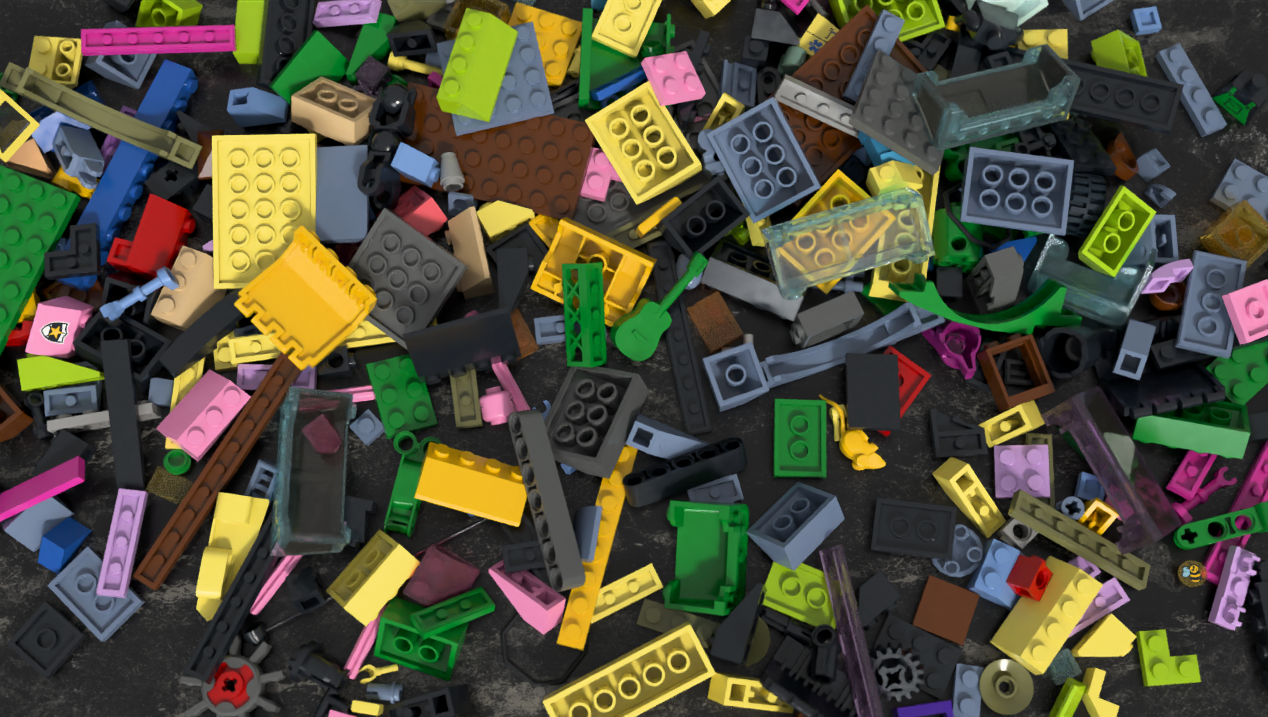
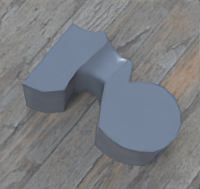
M704 129L698 135L695 147L699 153L703 154L700 159L702 173L711 180L727 172L721 161H715L714 159L716 152L706 135L713 130Z

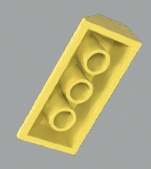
M1048 556L1045 562L1053 576L1040 602L1021 596L990 641L1034 675L1044 674L1103 586V584L1080 568L1052 556Z

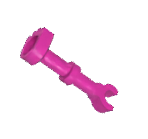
M1227 466L1216 470L1212 481L1203 488H1198L1191 501L1185 500L1181 504L1174 502L1166 508L1167 514L1176 526H1183L1191 522L1192 516L1188 512L1198 504L1207 502L1209 496L1219 488L1229 487L1236 483V478L1228 481L1224 479L1223 474L1228 470Z

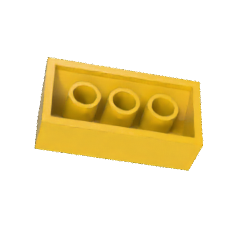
M429 442L421 465L414 498L519 527L527 493L519 466H512L499 462L496 459L477 456L468 451L453 449L444 444Z

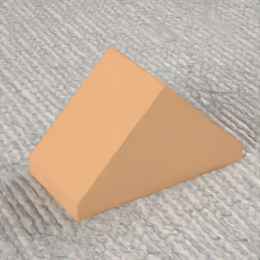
M34 138L23 143L7 162L0 159L11 169L51 180L56 175L47 154L42 151Z

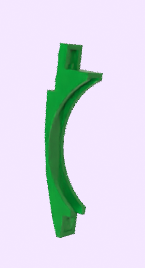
M915 273L913 283L889 282L888 285L899 297L920 308L954 322L991 331L1033 334L1034 327L1044 329L1047 326L1080 325L1082 317L1070 308H1062L1067 287L1055 279H1047L1032 295L1011 308L996 313L980 315L967 314L948 307L939 296L934 282L926 280L925 275L922 273Z

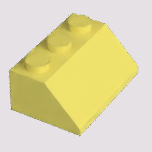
M379 529L328 587L326 592L346 611L367 626L370 621L377 618L380 610L388 600L395 597L400 586L414 575L420 562L399 543Z

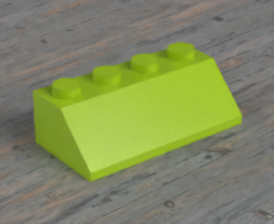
M466 8L436 97L442 111L490 122L518 37V31L491 13Z

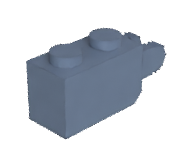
M60 125L52 147L64 173L71 177H77L84 188L95 189L97 185L96 178L100 177L103 172L104 157L101 155L90 130Z

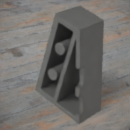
M1014 246L985 255L966 277L965 280L980 314L1000 312L1015 305L1024 271V262Z

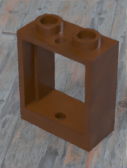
M1021 333L1006 338L1007 342L999 344L998 341L984 345L985 350L977 354L999 412L1056 392L1032 334L1022 337ZM1019 347L1035 388L1009 397L993 356Z

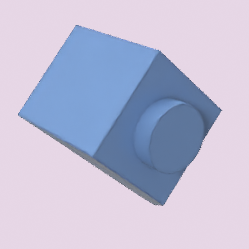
M400 142L391 166L404 177L431 188L433 183H436L440 177L441 165L434 158Z

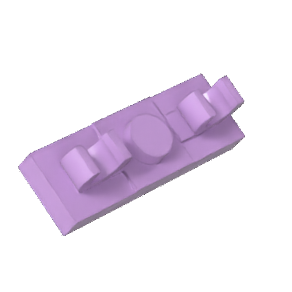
M1230 545L1209 615V622L1234 631L1236 627L1242 625L1238 621L1240 612L1245 613L1246 611L1242 605L1244 604L1250 583V576L1257 573V571L1252 570L1254 562L1261 559L1256 554L1238 546Z

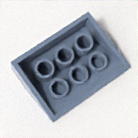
M775 97L764 101L706 134L744 207L749 212L753 224L822 187L819 178Z
M970 147L964 161L960 221L1065 236L1074 160Z

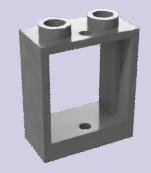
M854 291L798 313L789 331L795 345L798 344L800 349L803 350L855 328L864 312Z

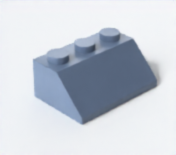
M797 481L747 530V534L775 563L794 571L845 518L835 495Z

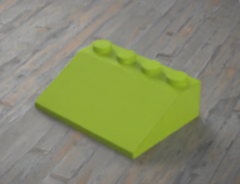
M828 0L840 29L866 5L877 16L884 9L905 20L897 37L901 42L946 27L937 0Z

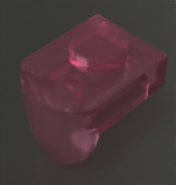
M321 414L301 429L318 453L330 454L336 452L339 448L341 436L325 414Z

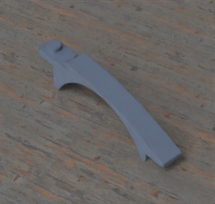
M907 302L888 315L854 332L811 348L767 357L765 361L760 362V366L768 387L773 388L845 363L846 353L871 354L889 345L892 346L897 341L945 323V319L940 315Z

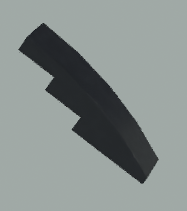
M235 289L217 302L184 331L158 358V362L175 378L217 349V342L237 328L236 322L245 317L234 305L240 298L238 292L242 289Z

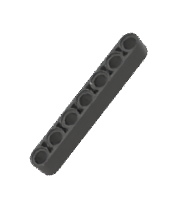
M538 409L512 412L508 419L509 429L550 584L556 592L582 587L586 578L542 413Z

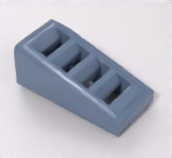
M269 459L258 460L244 496L268 499L270 501L269 509L286 476L288 468ZM266 470L273 472L274 476L265 473ZM261 479L270 482V485L267 486L260 483ZM256 489L265 492V497L255 493Z

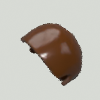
M1184 282L1170 283L1164 292L1148 293L1151 305L1160 311H1176L1183 305L1186 286Z

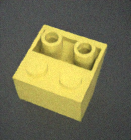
M34 36L28 68L72 90L78 83L83 56L81 53V39Z

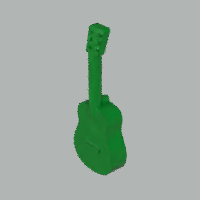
M696 251L686 267L688 270L662 300L654 302L649 298H643L631 312L617 319L610 330V338L615 347L632 360L644 361L655 352L660 336L668 329L672 322L671 316L666 310L693 278L700 275L708 265V260Z

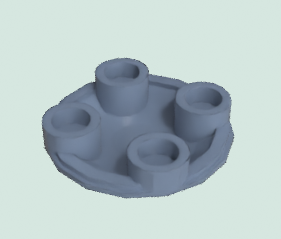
M955 525L952 561L932 559L934 566L941 573L950 577H963L971 574L979 567L983 558V546L980 538L965 525Z

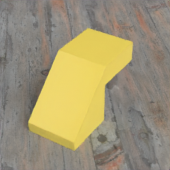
M1098 668L1086 669L1082 683L1087 688L1081 699L1090 717H1116L1119 706L1099 698L1106 671Z

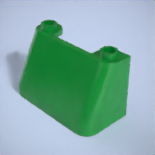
M670 500V505L667 509V519L672 526L678 527L675 579L670 580L663 588L664 608L722 616L730 614L745 598L748 548L747 530L749 529L748 506L739 503Z

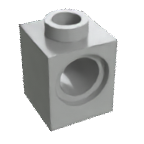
M1013 517L996 532L1000 537L999 541L1018 550L1023 549L1039 533ZM1014 525L1021 528V539L1013 534Z

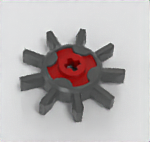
M237 634L229 649V654L225 656L210 685L190 675L181 676L180 682L188 686H201L203 697L201 701L191 705L184 712L186 717L199 716L208 708L216 713V717H250L249 712L258 705L266 711L279 713L281 707L275 701L264 697L265 687L269 682H277L286 678L287 673L282 670L263 673L259 666V663L268 654L272 646L263 641L249 658L241 656V634ZM232 681H237L234 685L235 691L230 690L233 687Z

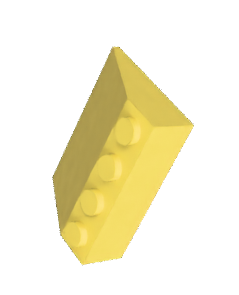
M649 81L585 120L636 205L664 193L702 172L700 161L666 107L660 106Z

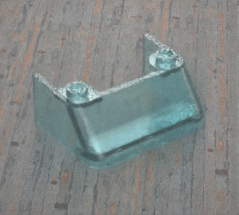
M1049 234L1028 282L1029 292L1033 294L1047 279H1055L1067 287L1063 308L1109 326L1117 327L1123 325L1127 321L1154 267L1157 249L1152 248L1142 269L1131 265L1123 266L1117 275L1112 278L1067 261L1066 258L1069 253L1067 242L1056 237L1055 234Z

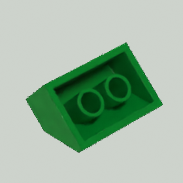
M397 597L392 598L380 619L374 656L450 681L465 640L469 622L423 640L410 621L412 613L426 607Z

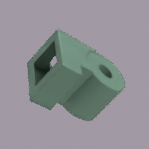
M789 46L786 53L782 54L777 69L781 79H783L785 74L792 76L805 63L807 52L803 48Z

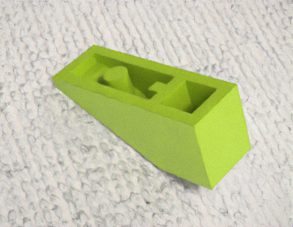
M29 353L26 354L27 358L17 360L21 391H43L105 380L104 372L45 355Z

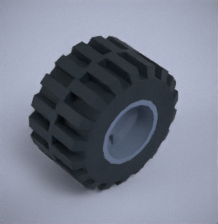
M1073 172L1066 227L1067 235L1087 238L1104 211L1106 201V184L1103 176Z

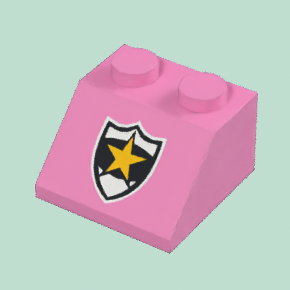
M69 296L39 303L25 352L62 358L75 356L76 353L72 342L92 320L94 307Z

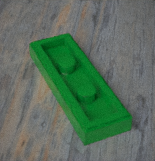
M481 586L412 613L410 621L424 640L493 612L495 604Z

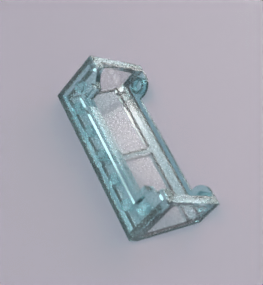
M909 186L761 229L779 293L783 299L787 298L788 300L801 298L803 296L802 293L807 290V287L903 259L910 260L914 264L923 263L928 260V257L935 255L923 197Z

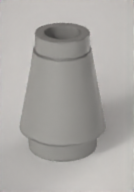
M453 152L444 153L441 155L440 185L447 192L461 190L465 178L456 154Z

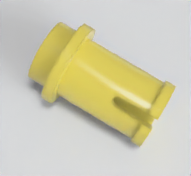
M581 45L574 50L575 56L567 70V73L574 78H578L580 75Z

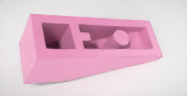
M504 559L489 568V574L528 624L544 635L562 622L565 597L528 571L506 574Z

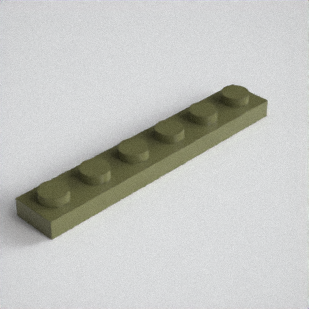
M1019 489L1014 492L1008 512L1009 516L1138 591L1146 588L1151 565L1025 491Z

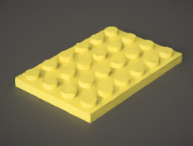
M316 134L212 136L214 289H243L283 255L293 242L294 231L301 225L307 230H312L316 233Z

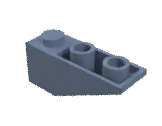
M641 414L636 418L626 442L629 446L665 459H671L710 445V443Z

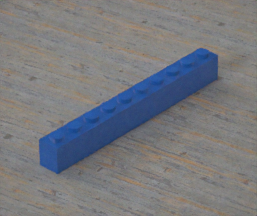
M165 59L134 118L174 133L179 119L176 112L179 110L183 113L185 112L191 94L198 87L199 80L192 69ZM122 140L77 225L97 223L100 226L101 266L106 263L109 255L108 252L112 247L115 237L119 238L124 222L130 218L132 207L136 199H139L142 195L144 182L153 173L154 165L159 157ZM70 238L63 251L70 250ZM97 275L56 280L63 285L88 293L90 287H93L96 283Z

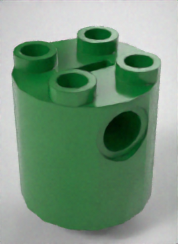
M961 202L950 203L951 212L960 221ZM945 208L935 211L932 229V264L935 267H961L964 273H970L984 257V247L971 242L947 215ZM961 222L974 238L983 241V224Z

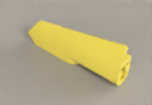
M218 492L209 544L203 552L196 587V597H198L196 609L207 621H210L215 615L258 537L270 503L268 499Z

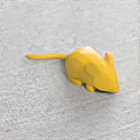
M820 394L819 397L822 400H826V403L834 406L840 415L841 437L839 447L846 457L853 460V468L855 470L878 469L886 466L885 461L875 453L878 447L874 443L868 442L869 437L862 430L846 431L843 410L838 404Z

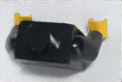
M975 0L970 10L960 13L956 17L949 16L945 28L959 32L961 26L965 25L969 30L972 40L988 46L991 50L1005 51L1007 46L1015 48L1016 44L1024 36L1023 30L1017 27L1018 14L981 0Z

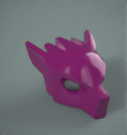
M944 318L945 323H943L942 327L938 325L934 327V330L931 328L921 332L946 365L960 369L965 380L973 377L976 371L975 356L981 343L979 327Z

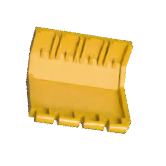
M302 225L294 231L293 242L283 255L239 291L238 296L240 298L234 303L247 318L254 313L257 314L252 318L251 322L265 336H268L272 331L275 332L269 340L283 354H287L291 349L294 350L288 358L301 371L308 365L313 369L349 337L374 309L377 301L373 289L366 284L363 285L350 267H344L338 261L339 258L332 249H326L320 243V239L315 232L307 230Z

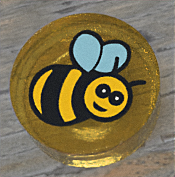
M1185 561L1178 569V577L1186 586L1198 587L1207 580V569L1199 561Z

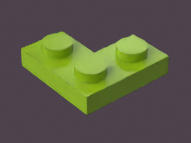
M1166 629L1135 632L1144 686L1201 682L1197 655L1170 657Z

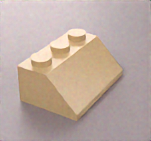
M321 76L291 96V121L306 129L320 133L324 137L343 143L345 146L359 145L369 137L373 129L369 123V117L373 103L377 99Z
M475 206L469 207L449 220V230L445 231L448 246L453 245V255L469 266L457 284L458 292L463 291L465 299L495 293Z
M182 246L171 270L178 281L179 287L172 291L164 286L151 315L163 324L186 331L198 318L226 297L230 289H214L213 257Z

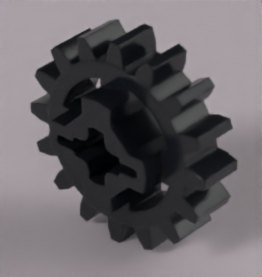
M887 642V649H883L878 645L876 653L870 651L869 661H865L864 669L866 671L864 678L865 680H870L868 684L869 689L877 688V697L884 693L886 694V701H890L892 696H896L897 701L901 702L902 695L911 699L912 691L917 693L920 691V684L924 683V664H919L920 655L912 656L913 648L909 647L905 651L902 649V643H899L897 648H893L891 642ZM908 665L912 669L913 675H910V671L907 669ZM876 669H878V673L882 675L881 679L878 677Z

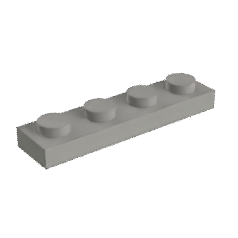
M787 74L784 75L774 94L777 101L858 138L860 130L849 124L854 109L853 105Z
M148 400L137 401L139 421L161 418L160 407L153 403H148ZM86 410L82 412V415L78 416L62 414L56 416L55 420L47 421V431L55 435L60 433L62 429L71 433H78L110 427L108 410L100 412L99 410Z

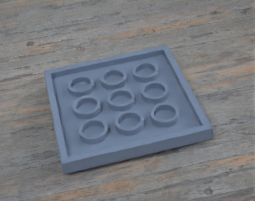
M533 21L511 26L518 31V37L490 122L452 114L457 136L554 114ZM456 39L437 43L443 76Z

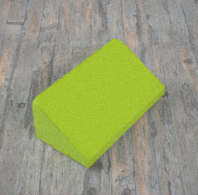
M1071 677L1067 678L1048 717H1072L1087 686Z

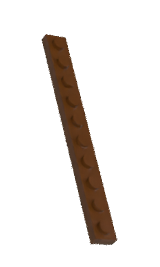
M280 353L133 574L134 578L153 590L160 588L217 502L218 492L223 493L301 375L302 371L288 358L287 354Z

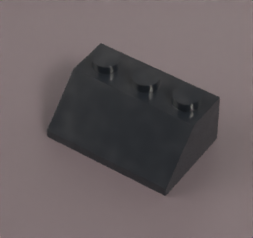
M718 175L656 225V228L673 248L691 260L696 251L702 254L750 214Z
M99 310L72 342L76 356L104 371L100 341L130 338L136 390L144 394L150 386V379L156 378L162 369L158 358L173 342L123 313L116 320L110 321L108 317L104 318Z

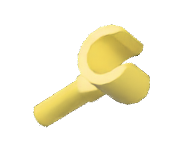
M840 404V408L843 410L845 417H847L845 406ZM833 406L829 410V415L834 425V441H840V415Z
M394 664L381 668L365 665L358 672L367 671L370 677L361 680L360 683L367 684L374 680L376 676L398 671V665Z

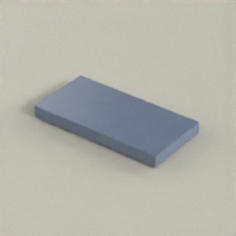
M368 145L317 147L316 234L321 244L363 242L369 233V196H365L357 186L360 167L368 159Z
M1194 250L1191 256L1194 268L1190 271L1187 278L1175 347L1228 359L1231 356L1235 330L1222 296L1243 288L1247 261Z

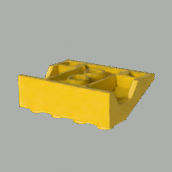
M564 217L558 224L554 240L538 269L530 289L564 304L562 264L602 262L605 324L612 327L617 319L634 309L657 259L570 218ZM571 269V278L575 284L578 281V269ZM575 295L573 297V306L578 309L580 306L579 299Z

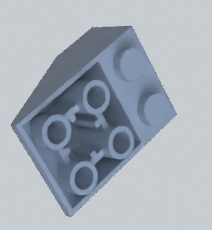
M1155 214L1119 271L1154 272L1163 265L1178 261L1175 215Z

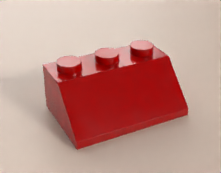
M150 194L125 265L138 277L150 281L157 277V270L166 266L172 270L182 246L188 247L187 240L189 234H192L195 229V218L181 206Z

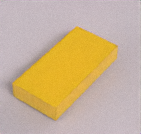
M678 197L672 198L635 229L637 235L642 238L662 219L678 208L682 202Z

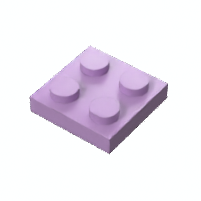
M1048 444L994 446L996 499L1013 498L1014 492L1019 489L1035 498H1050Z

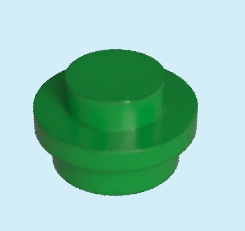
M653 40L644 42L640 52L641 56L647 58L663 55L665 48L662 46L661 41Z
M180 449L171 450L164 458V467L170 474H183L191 466L190 455Z

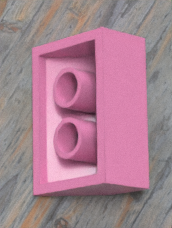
M209 369L159 424L156 430L198 462L240 415L251 396L232 381Z

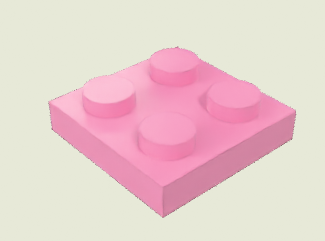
M686 51L647 57L641 63L660 106L702 99L706 94Z
M1268 279L1222 296L1240 345L1268 335Z

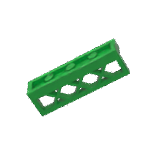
M602 262L562 264L567 366L591 368L607 364ZM571 269H578V281L576 284L571 278ZM575 295L579 299L580 306L578 309L573 306V297ZM576 320L581 325V332L579 335H577V333L574 331V323L576 322ZM577 346L582 351V360H576L575 349Z

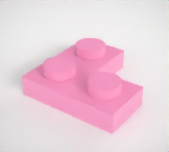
M593 147L581 189V196L605 202L611 180L622 182L604 151Z

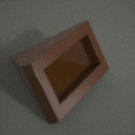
M223 130L197 132L198 145L203 147L198 156L199 180L212 179V136L224 135Z

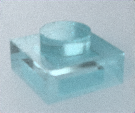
M1069 648L1059 651L1047 668L1055 685H1060L1066 682L1067 678H1073L1082 673Z

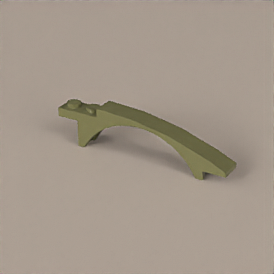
M9 62L0 80V86L189 169L193 170L203 148L171 131L150 125L94 101L28 67L24 69Z

